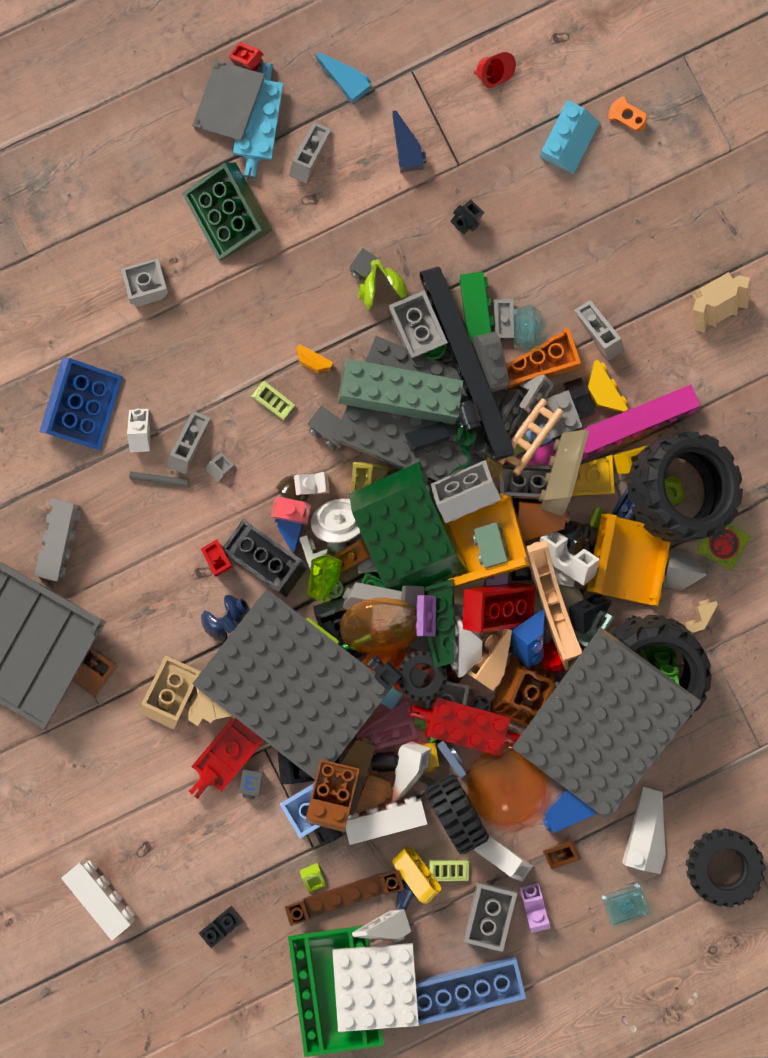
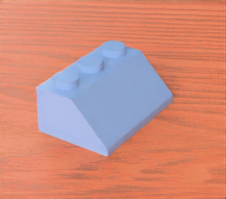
M314 783L280 803L281 808L299 838L320 827L305 823Z

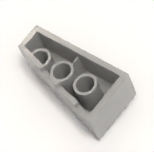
M50 498L49 505H52L53 508L46 517L47 526L49 527L42 536L44 550L40 549L34 576L61 582V578L64 579L67 567L64 566L66 559L69 560L72 549L69 547L71 540L74 541L77 530L74 528L76 521L79 522L81 510H79L80 506Z

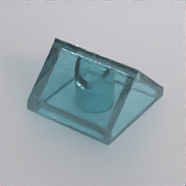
M533 305L514 309V348L533 349L541 345L540 311Z
M639 884L601 896L611 926L648 914L643 889Z

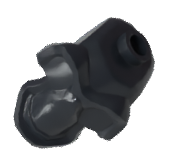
M569 521L565 523L563 530L557 531L568 538L567 548L573 556L583 549L594 554V548L590 542L591 531L589 524Z

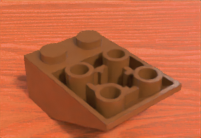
M320 759L305 823L345 832L359 768Z

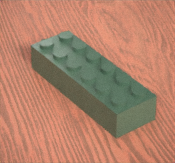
M346 359L342 370L338 404L454 425L459 416L458 408L460 407L463 380Z

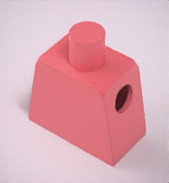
M276 497L274 498L271 518L308 525L311 505L302 501Z

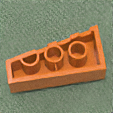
M569 327L558 335L549 338L543 344L534 347L523 356L521 355L506 364L509 386L505 391L521 388L519 384L542 374L550 379L579 370L581 361Z

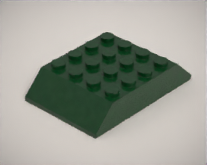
M420 461L349 494L352 514L385 588L402 591L403 586L428 587L468 571L448 523H445L436 505L431 485Z

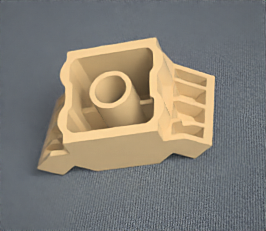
M728 272L695 291L692 295L695 300L693 308L694 330L705 333L707 325L717 327V323L729 316H737L739 307L748 309L751 299L750 278L742 275L732 278Z
M196 687L197 693L194 694L189 702V721L198 726L202 719L212 723L213 720L230 716L235 718Z

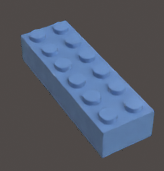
M515 955L415 980L419 1025L526 999Z

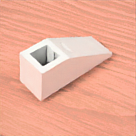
M412 741L400 747L398 751L399 761L395 769V784L392 787L393 802L403 798L428 768L431 748Z

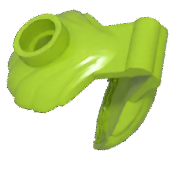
M379 259L371 261V273L367 276L364 284L360 283L358 289V299L363 300L367 310L372 308L374 302L377 265L402 299L407 298L408 290L403 278L396 271L384 268Z

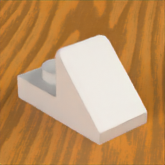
M325 472L294 476L296 495L330 493L328 474Z
M306 535L299 539L311 573L316 575L328 549L313 554L312 550L316 549L313 539H308Z

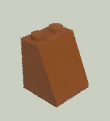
M515 498L514 508L523 541L563 530L565 523L569 522L570 512L566 508L564 515L561 516L540 509L542 502L539 499Z

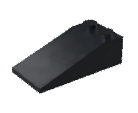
M245 519L240 522L223 546L226 555L285 597L289 595L309 566Z

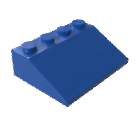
M62 358L39 432L100 450L123 376L71 358Z

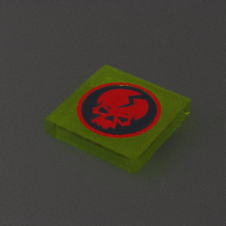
M729 524L720 533L704 538L697 552L732 571L751 536Z

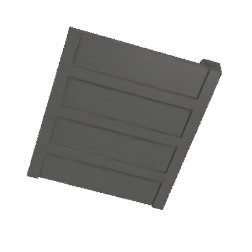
M1 561L0 703L46 730L94 641L107 621Z

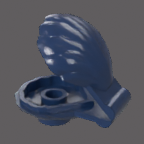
M225 595L224 605L226 613L223 617L216 618L209 611L204 610L201 614V625L204 631L215 640L226 641L228 638L227 633L234 631L250 610L244 599Z

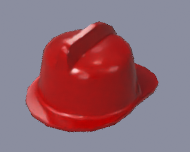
M501 52L491 57H484L479 61L477 69L473 72L485 87L493 88L508 81L513 76L516 69L515 57L509 52Z

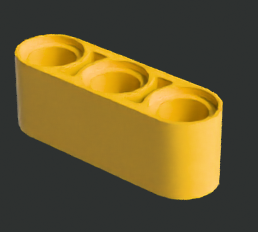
M404 847L392 859L395 868L399 870L400 875L419 901L428 904L441 892L440 884L412 847Z

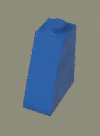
M565 788L543 813L545 818L542 821L546 830L550 829L552 833H555L595 815L596 812Z

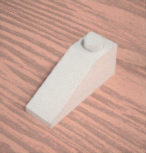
M392 910L352 932L353 937L399 942L405 939L404 936L409 934L411 929L405 910Z

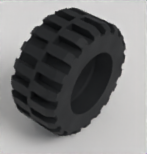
M450 774L426 788L427 798L459 854H466L488 841L489 835L455 775Z
M724 828L723 830L714 829L711 833L706 832L701 835L702 838L700 840L696 839L693 843V849H689V859L686 860V866L688 867L686 874L696 893L709 903L720 907L726 906L727 908L734 907L736 904L739 906L743 905L745 900L754 898V892H759L761 889L759 885L761 881L764 882L765 875H763V870H766L765 863L762 861L764 857L762 852L758 850V846L742 833ZM722 849L735 851L743 862L741 876L735 883L729 886L715 884L710 879L707 870L711 857Z

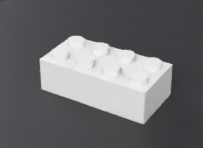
M416 795L404 798L405 802L397 804V801L385 803L386 807L378 809V806L366 808L364 813L359 814V811H355L354 815L349 814L345 828L349 844L352 845L426 825L427 821L421 798H416Z
M85 858L61 879L107 936L113 940L136 920L133 917L135 913L129 906H124L121 902L123 899L117 891L113 892L107 878L104 875L100 876L96 871L98 868L92 860L88 861Z

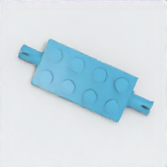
M261 62L260 73L265 74L266 77L242 141L235 139L233 155L243 156L247 160L244 174L246 178L251 176L252 179H255L258 162L263 159L272 160L283 83L271 81L272 63H268L267 66L266 62Z

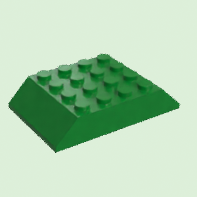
M364 925L288 936L304 1057L384 1046L382 1029L338 1032L333 949L371 946L370 939L353 937L352 932Z

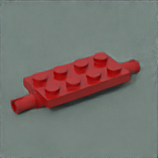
M435 697L431 708L426 709L412 704L410 709L417 711V713L409 711V717L421 719L427 723L425 736L501 756L504 743L514 745L517 741L515 739H519L521 734L508 731L510 717Z
M232 717L191 766L199 773V779L189 789V792L193 794L198 789L194 795L197 799L211 785L222 792L264 740L238 719Z

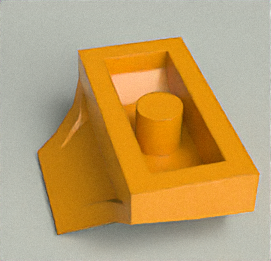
M301 344L298 345L296 354L302 366L317 374L327 373L332 370L334 362Z

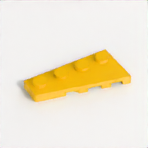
M612 455L580 465L572 497L615 494Z

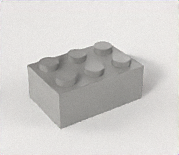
M486 460L431 483L436 505L445 523L455 521L459 517L474 513L480 508L501 500L497 485Z
M477 880L463 936L465 943L503 952L517 897L516 890Z

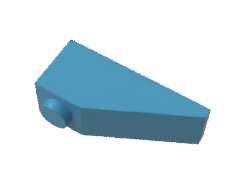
M320 52L316 54L317 62L352 105L371 91V81L365 73L362 75L359 70Z

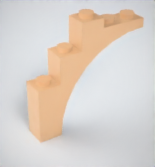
M544 540L527 546L530 561L529 567L539 593L541 606L549 623L551 636L565 670H569L582 651L559 589L548 544Z

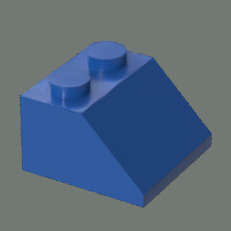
M543 610L512 630L513 654L528 669L534 664L540 663L544 658L546 629L545 612Z

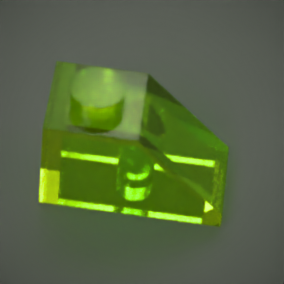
M327 553L311 560L308 596L320 602L326 600L340 577L342 560Z

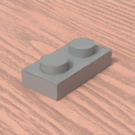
M494 299V329L500 339L515 338L513 299Z

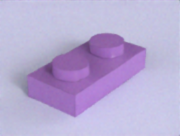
M417 595V636H435L436 596Z

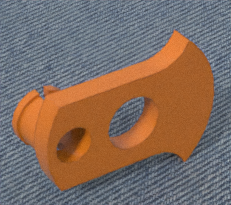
M625 96L617 99L611 105L608 114L609 121H619L635 131H642L646 128L647 114L628 104ZM625 111L633 112V116L630 119H624L622 115Z

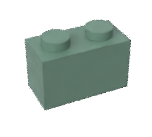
M496 522L474 529L473 540L475 545L479 547L480 554H478V559L484 568L511 561L500 523Z

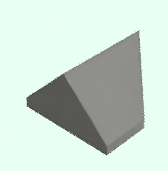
M669 549V561L666 564V577L662 587L682 591L708 574L689 552Z

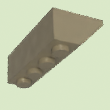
M589 430L562 433L560 440H555L553 451H556L555 456H551L548 464L551 471L546 473L543 484H546V489H542L539 501L542 502L540 509L561 516L564 515L572 497Z

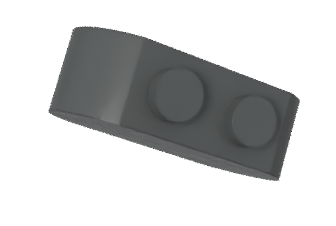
M496 332L474 336L472 346L491 393L506 390L509 386V378L499 336Z

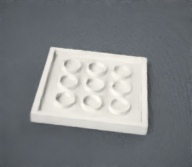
M413 943L333 949L338 1032L419 1026Z

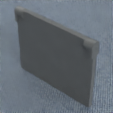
M216 60L192 126L242 141L266 75Z

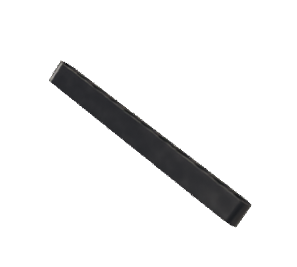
M437 266L420 271L419 275L422 286L448 342L446 344L459 378L463 380V387L468 400L472 401V403H477L482 419L480 430L493 461L514 456L513 445L441 268Z

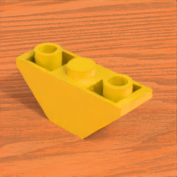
M596 360L592 364L587 384L591 400L598 408L617 413L626 412L628 410L627 400L623 395H619L617 391L618 385L614 379L610 380L607 375L608 369L606 365Z

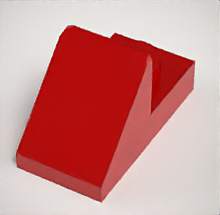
M239 42L228 57L241 68L256 71L261 62H263L262 57L264 54L257 48Z
M218 539L201 548L215 577L233 567Z

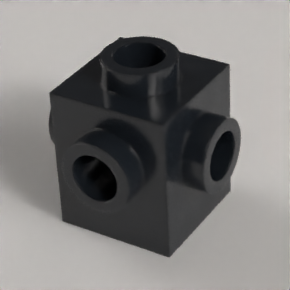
M469 200L463 206L459 205L454 210L453 214L455 216L450 222L458 231L466 234L470 230L473 232L480 225L478 221L485 212L472 200Z

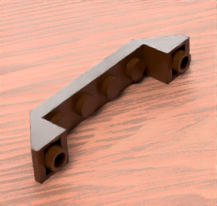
M399 870L379 873L302 898L285 906V911L290 926L308 921L311 917L382 894L388 895L404 890Z

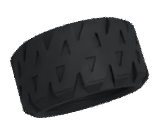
M683 432L657 440L653 444L646 446L638 454L639 459L633 462L629 472L632 482L627 484L628 499L634 504L631 509L636 519L645 524L643 528L650 534L666 542L686 543L714 536L732 523L738 513L736 508L742 502L743 488H740L742 476L739 466H735L733 463L734 456L726 446H719V440L708 434L699 435V432ZM675 458L683 459L693 465L699 472L704 484V502L694 518L684 516L678 512L669 501L666 493V472L670 463Z
M647 615L643 619L638 616L626 621L621 629L618 626L611 633L613 637L635 653L651 646H667L680 652L683 656L684 668L679 685L701 701L693 712L701 708L707 698L705 693L711 687V665L706 652L694 634L684 624L673 618L666 619L663 615Z

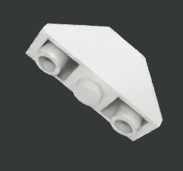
M455 616L456 663H452L451 668L455 670L458 677H463L482 658V639L478 632L464 630L463 619Z

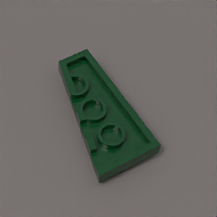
M454 579L424 587V595L436 596L435 636H427L435 668L456 663Z

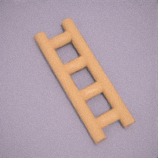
M543 398L539 400L511 439L513 449L518 445L527 451L522 459L519 460L511 456L496 461L500 465H503L505 461L514 465L515 468L512 472L517 476L523 471L564 413L559 408L554 413L546 409L547 401ZM539 414L549 419L543 429L533 423ZM528 429L538 435L532 445L522 439Z

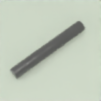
M131 471L129 479L183 487H188L189 482L188 479Z

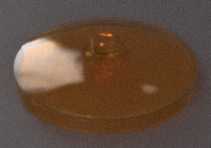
M374 598L362 601L351 607L343 615L340 622L341 637L347 646L361 653L382 655L397 652L409 646L418 637L416 629L417 611L410 604L394 598Z
M503 746L501 756L486 752L481 754L472 765L467 780L468 795L473 807L482 817L499 825H515L528 820L538 811L546 794L544 772L512 748L513 746Z

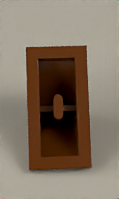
M571 838L543 851L551 869L581 859Z

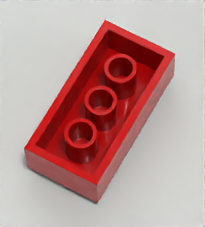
M516 582L464 589L463 629L484 633L518 627L534 615L536 586Z

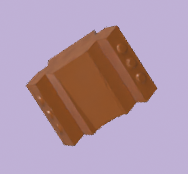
M512 654L510 656V664L505 668L501 683L495 690V698L490 702V711L510 717L512 721L527 727L552 694L556 685L552 683L555 678V672L552 669L545 670L540 663L534 664L528 669Z

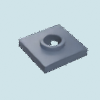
M442 740L437 742V747L458 777L462 778L466 775V772L460 765L463 761L452 746L448 748Z

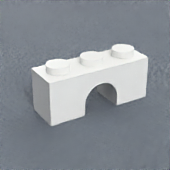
M557 531L543 535L540 538V542L546 540L554 567L583 586L595 577L599 558L585 549L573 556L567 548L568 538Z

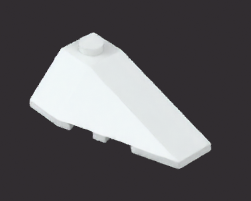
M643 787L622 863L639 870L661 874L666 855L663 794L661 791Z

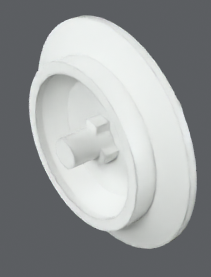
M335 499L324 503L314 512L311 519L313 533L325 542L342 543L357 537L361 533L352 514L350 499Z

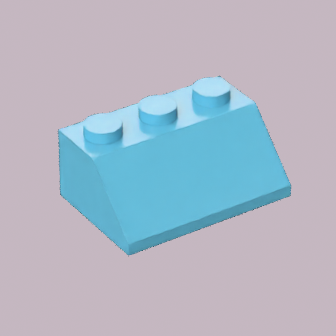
M567 100L539 157L574 174L600 122L585 108Z

